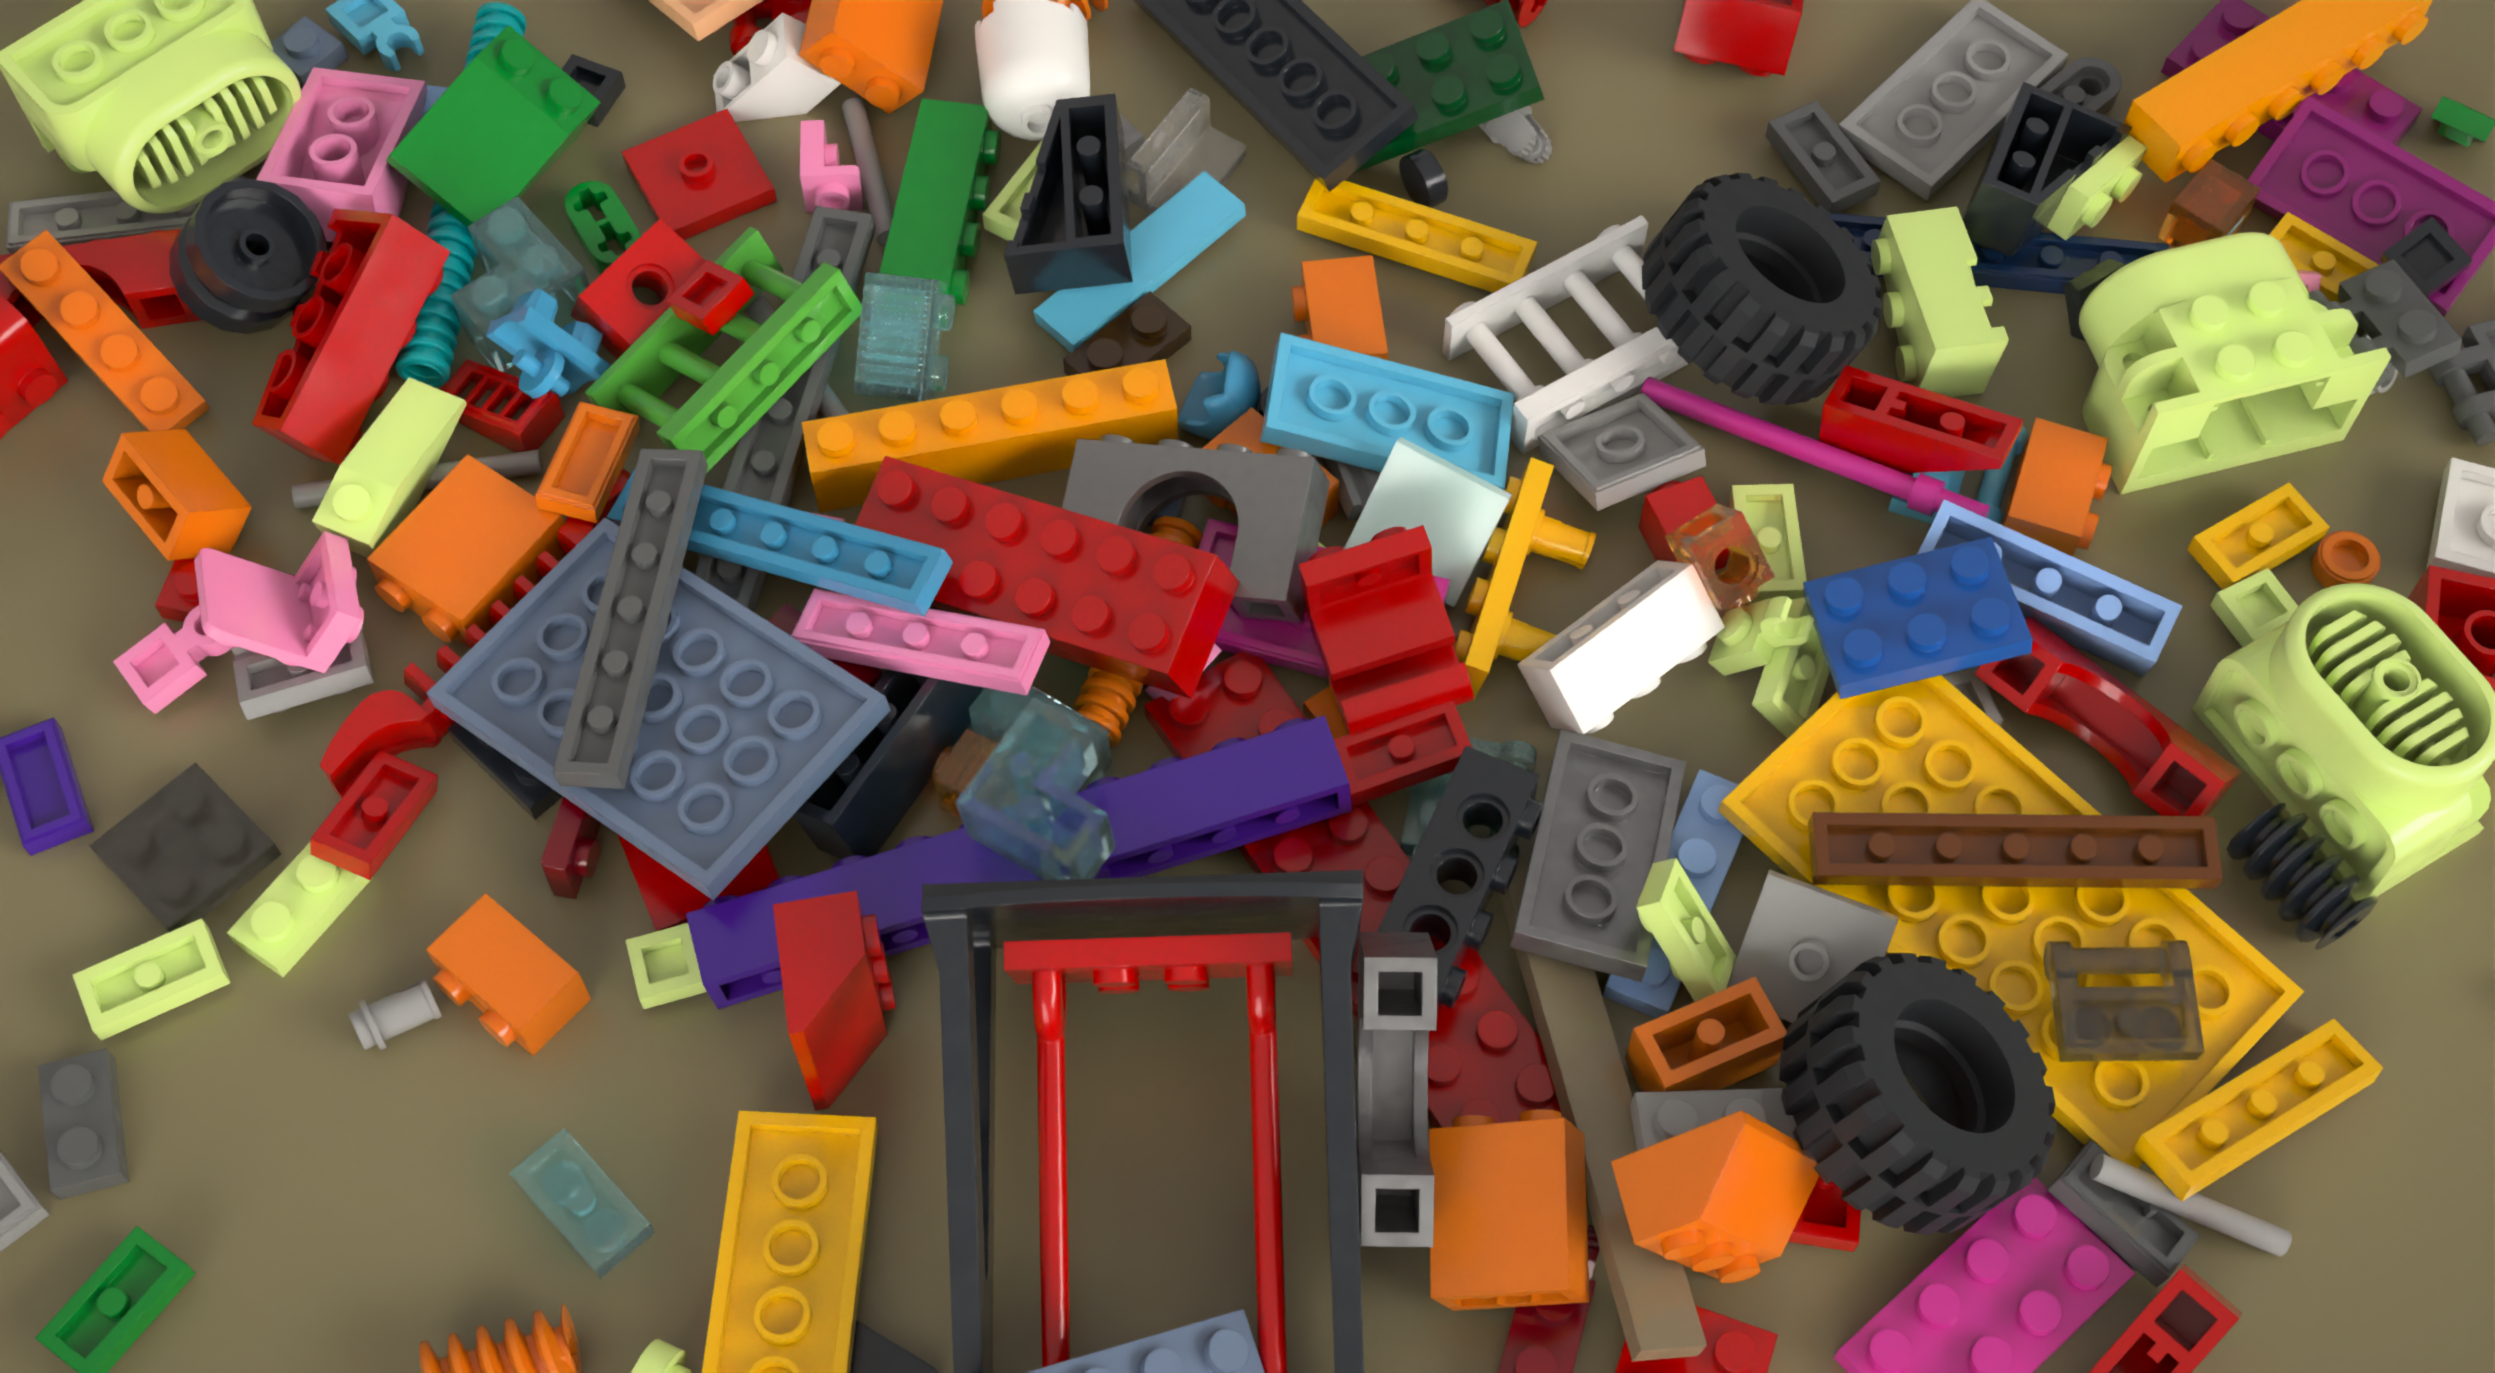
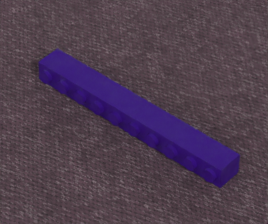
M1325 715L1311 720L1304 718L1291 719L1277 726L1273 732L1247 740L1244 738H1230L1216 744L1211 751L1186 759L1180 757L1162 759L1154 763L1147 771L1128 777L1101 778L1089 784L1085 790L1060 798L1053 796L1040 797L1028 802L1021 810L995 818L992 816L975 817L964 822L959 829L934 837H911L900 842L895 849L870 857L862 855L846 857L836 862L831 869L805 877L799 875L785 876L773 881L767 889L741 897L726 895L710 900L702 909L686 913L702 983L718 1010L783 990L773 904L857 890L863 915L876 913L881 942L884 943L886 957L931 943L924 917L921 913L922 884L1144 877L1351 812L1350 784Z

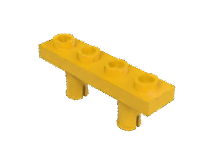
M1532 457L1521 478L1509 476L1504 491L1512 494L1503 512L1507 514L1503 529L1496 527L1481 558V561L1491 564L1486 580L1479 577L1476 578L1464 611L1474 616L1470 632L1460 629L1454 643L1459 662L1465 661L1473 688L1474 699L1489 674L1493 659H1496L1498 655L1521 662L1556 636V634L1512 618L1513 612L1509 611L1526 555L1529 556L1530 552H1534L1583 570L1596 538V533L1587 532L1545 516V510L1541 509L1554 465Z

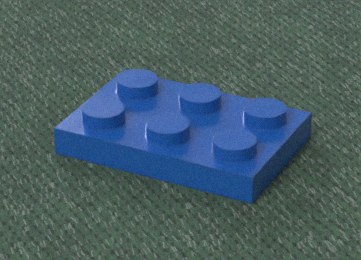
M1992 536L1803 582L1804 599L1810 616L1814 618L1813 624L1840 699L2029 654L2032 651L2033 638Z

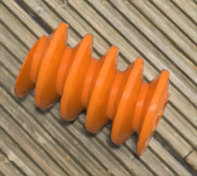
M562 1304L560 1326L552 1327L540 1309L534 1311L532 1332L527 1335L523 1334L514 1318L510 1317L505 1319L504 1336L501 1342L496 1343L486 1326L481 1325L477 1326L475 1349L467 1350L456 1332L448 1334L445 1357L439 1358L428 1340L421 1341L419 1345L421 1373H582L578 1338L570 1313L564 1304Z

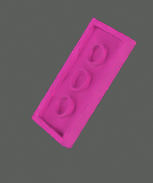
M2034 1177L2029 1185L1985 1213L1837 1351L1834 1359L1847 1373H2034L2117 1294L2136 1273L2077 1216L2047 1191L2048 1188Z

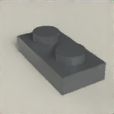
M1817 100L1768 122L1765 137L1815 201L1828 212H1841L1877 195L1881 180Z
M105 1048L38 1065L50 1191L59 1200L129 1182L115 1057Z

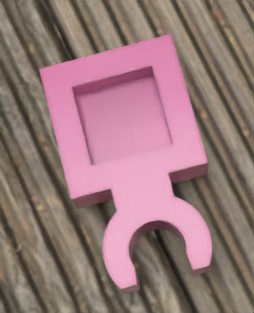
M198 605L186 616L183 628L178 632L174 631L165 622L113 662L143 705L156 714L207 676L199 664L201 660L207 656L222 655L233 647L225 646L205 634L202 629L200 605Z

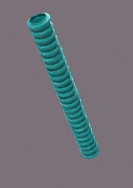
M501 2L486 3L478 8L464 69L506 26L509 25L524 38L527 21L520 10ZM433 200L434 205L431 209V220H429L426 236L451 252L442 267V281L435 292L426 298L415 320L416 331L410 342L399 351L400 356L397 358L395 369L397 374L405 381L410 377L432 387L443 386L450 378V367L454 360L453 352L458 342L457 336L461 328L460 321L464 315L463 306H465L467 301V291L471 283L470 276L474 269L473 261H475L480 237Z

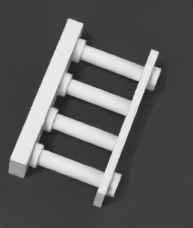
M1642 215L1622 226L1616 224L1608 227L1595 240L1477 302L1469 301L1463 303L1449 317L1445 318L1442 353L1447 360L1450 361L1474 348L1510 393H1514V399L1517 402L1513 406L1510 439L1522 454L1539 446L1538 436L1542 433L1624 400L1640 391L1648 377L1660 380L1688 365L1677 353L1678 346L1672 339L1666 340L1657 327L1644 334L1641 332L1633 333L1593 285L1621 271L1645 300L1646 290L1642 289V256L1649 223ZM1572 296L1615 349L1595 360L1584 359L1545 310ZM1523 322L1566 375L1545 387L1542 385L1535 386L1495 336Z

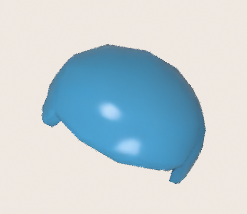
M1230 351L1229 354L1218 353L1217 359L1223 363L1224 370L1213 373L1205 371L1199 373L1181 410L1178 422L1179 429L1204 439L1212 440L1251 407L1257 410L1261 399L1259 373L1255 363L1245 354L1237 351Z

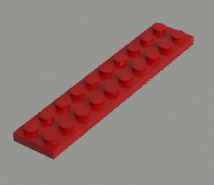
M1239 652L1203 672L1192 699L1179 696L1176 699L1172 698L1170 702L1163 696H1160L1145 704V716L1173 757L1183 759L1211 751L1216 744L1230 738H1244L1247 740L1273 732L1277 726L1288 720L1296 718L1306 719L1262 657L1244 652ZM1368 802L1354 807L1351 803V812L1237 847L1255 873L1362 870L1363 906L1360 932L1378 931L1411 862ZM1429 935L1435 951L1446 946L1439 938ZM1359 937L1351 970L1352 1011L1357 1018ZM1319 938L1302 939L1320 964ZM1468 948L1459 967L1468 971L1461 994L1453 1009L1441 1006L1437 1015L1436 1031L1429 1030V1121L1434 1128L1452 1127V1119L1466 1115L1488 1116L1494 1119V1123L1519 1121V1114L1528 1110L1546 1109L1561 1113L1540 1037L1477 951Z

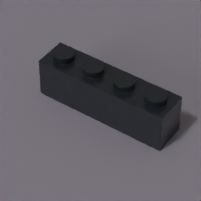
M933 607V608H932V609H935V610L945 611V610H942V609H939V608H936V607ZM886 670L873 689L886 696L891 711L796 811L793 817L816 847L823 852L840 859L856 855L866 857L876 855L993 694L994 689Z

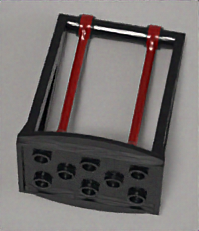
M1362 870L922 884L921 913L924 917L940 978L954 1373L993 1372L997 948H1004V971L1018 985L1032 984L1033 1016L1037 1036L1042 1368L1070 1360L1065 1079L1067 983L1093 982V986H1098V993L1125 994L1140 992V981L1164 980V983L1168 984V991L1189 992L1209 990V978L1246 977L1258 1354L1265 1373H1288L1276 976H1293L1292 940L1319 938L1334 1373H1364L1351 970L1360 932L1363 906Z

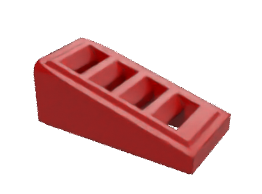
M468 359L465 360L440 389L459 397L472 381L477 383L464 398L467 405L458 422L513 452L538 449L565 417L556 393L549 390L543 396L532 399L519 389V377ZM487 390L493 392L481 407L474 406ZM504 399L509 400L498 414L493 413ZM520 407L525 409L516 421L511 419Z

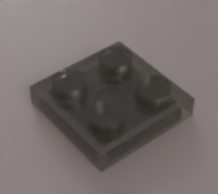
M196 762L89 845L96 856L168 933L204 918L282 855L275 843Z

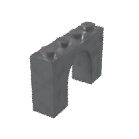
M1106 434L1102 435L1100 440L1077 439L1062 509L1143 532L1156 513L1176 500L1194 495H1210L1225 499L1236 506L1238 515V532L1230 571L1240 583L1231 604L1242 617L1302 623L1305 608L1298 564L1307 562L1317 551L1330 481L1315 457L1298 449L1282 448L1278 449L1276 454L1253 453L1244 446L1229 443L1220 444L1214 450L1194 448L1186 442L1175 439H1162L1158 441V445L1135 443L1133 440L1120 435Z
M1359 932L1356 1139L1360 1246L1433 1247L1434 1172L1430 1160L1428 1139L1429 1030L1436 1031L1437 955L1428 933Z

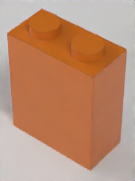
M812 0L798 55L819 68L826 75L865 98L872 105L891 114L924 92L944 0Z
M467 454L367 558L378 582L374 589L395 610L404 612L409 608L420 615L424 625L442 641L451 643L456 639L465 645L466 629L473 623L486 634L494 627V624L490 622V607L498 599L510 610L518 603L517 599L513 596V584L518 577L523 575L535 586L542 580L536 571V561L543 551L546 550L559 562L565 557V554L559 548L558 529L565 524L563 515L538 509L535 496Z
M1546 1109L1524 1111L1519 1114V1121L1494 1123V1119L1488 1116H1459L1452 1119V1127L1429 1129V1153L1434 1172L1433 1247H1430V1298L1453 1311L1588 1303L1589 1268L1584 1133L1566 1118H1561L1560 1112Z

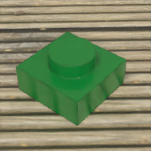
M2442 96L2431 118L2442 122L2437 131L2438 134L2466 147L2470 146L2474 138L2486 142L2495 127L2494 118L2446 96Z

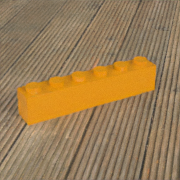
M2301 0L2134 99L2124 121V124L2132 127L2128 135L2148 147L2141 160L2164 183H2167L2186 170L2194 173L2204 167L2216 152L2229 144L2233 147L2243 144L2262 124L2272 118L2280 121L2287 117L2307 96L2315 92L2318 95L2327 93L2341 80L2343 75L2356 67L2364 70L2375 63L2384 51L2394 44L2400 42L2402 45L2411 42L2426 27L2428 18L2425 15L2433 0Z
M1166 359L801 422L810 476L819 513L864 505L885 456L975 483L985 484L1070 469L1077 439L1100 440L1102 435L1114 434L1127 437L1139 444L1158 445V441L1162 439L1178 440L1177 405Z

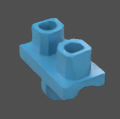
M535 289L520 295L511 312L491 321L486 333V337L514 356L512 363L523 370L519 379V389L532 399L543 396L549 390L556 393L559 397L575 393L585 383L597 380L611 366V364L598 356L603 334L590 324L579 321L567 324L561 329L553 323L558 310L557 300L542 289Z

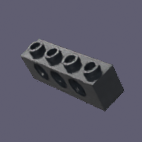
M1465 746L1377 931L1428 933L1439 938L1446 945L1442 949L1435 951L1437 955V1015L1442 1005L1451 1009L1454 1008L1468 974V971L1459 968L1468 948L1480 951L1494 917V914L1485 910L1494 892L1502 895L1506 894L1519 863V858L1511 855L1519 836L1528 840L1532 838L1544 808V803L1535 800L1539 781L1538 774L1468 746ZM1474 825H1483L1492 829L1496 835L1489 838H1477L1468 833L1466 829ZM1447 880H1459L1466 883L1471 890L1463 894H1452L1445 891L1440 884Z

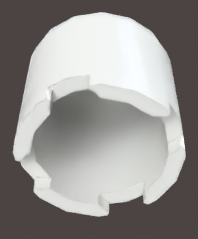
M996 0L993 2L994 11L985 17L982 22L980 20L975 24L976 54L983 105L988 111L992 122L1011 136L1029 141L1042 140L1056 100L1090 96L1087 20L1079 7L1074 3L1070 4L1069 9L1063 4L1049 0Z

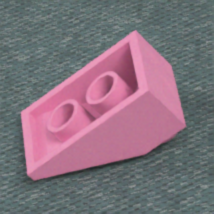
M313 67L301 90V98L295 102L256 180L275 183L298 196L315 214L326 241L333 242L336 236V232L327 227L334 208L389 213L399 217L404 203L408 179L386 160L390 153L422 118L427 94L426 81Z

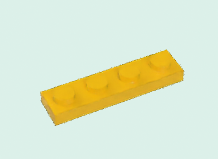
M1315 178L1297 214V230L1492 293L1527 276L1536 257L1537 241L1345 180L1329 192Z
M2333 1018L2143 1133L2133 1150L2182 1202L2374 1083L2383 1067Z

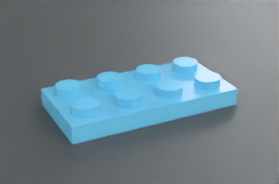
M1281 332L1274 350L1260 441L1284 448L1298 449L1311 455L1382 472L1396 441L1402 437L1504 490L1514 393Z

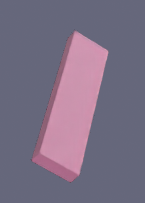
M814 588L791 635L828 659L1026 696L1050 644L1049 637L1045 629L930 608L924 617L846 594Z

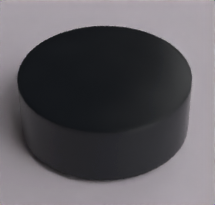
M1421 148L1400 159L1399 169L1407 193L1414 203L1432 208L1446 201L1448 195L1446 176L1440 163L1431 152Z

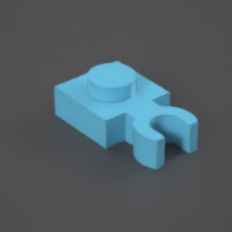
M338 0L325 9L330 23L363 55L377 47L384 66L391 71L397 72L401 69L395 53L397 49L403 47L411 48L418 56L425 53L418 32L409 26L404 9L394 0Z

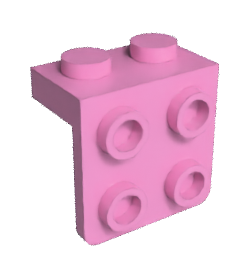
M324 531L295 576L211 548H202L194 560L202 629L206 635L225 646L241 647L276 658L278 661L289 666H302L326 673L345 643H352L360 633L364 620V610L359 606L356 589L357 571L355 567H352L347 538Z

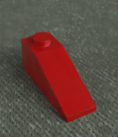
M1846 365L1823 403L1819 441L1902 473L1992 470L2002 468L2022 429L2023 419Z
M2184 1264L2089 1373H2192L2240 1319L2242 1312Z

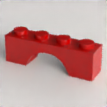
M181 229L156 230L147 234L113 239H95L86 243L62 246L114 303L126 308L134 315L142 329L202 320L179 298L170 277L169 251ZM14 253L0 255V264ZM0 271V295L11 303L34 328L43 317Z
M2032 616L2025 618L2033 638L2031 653L1980 665L1974 675L2023 712L2049 720L2092 746L2124 776L2130 786L2131 793L2161 816H2208L2242 773V771Z

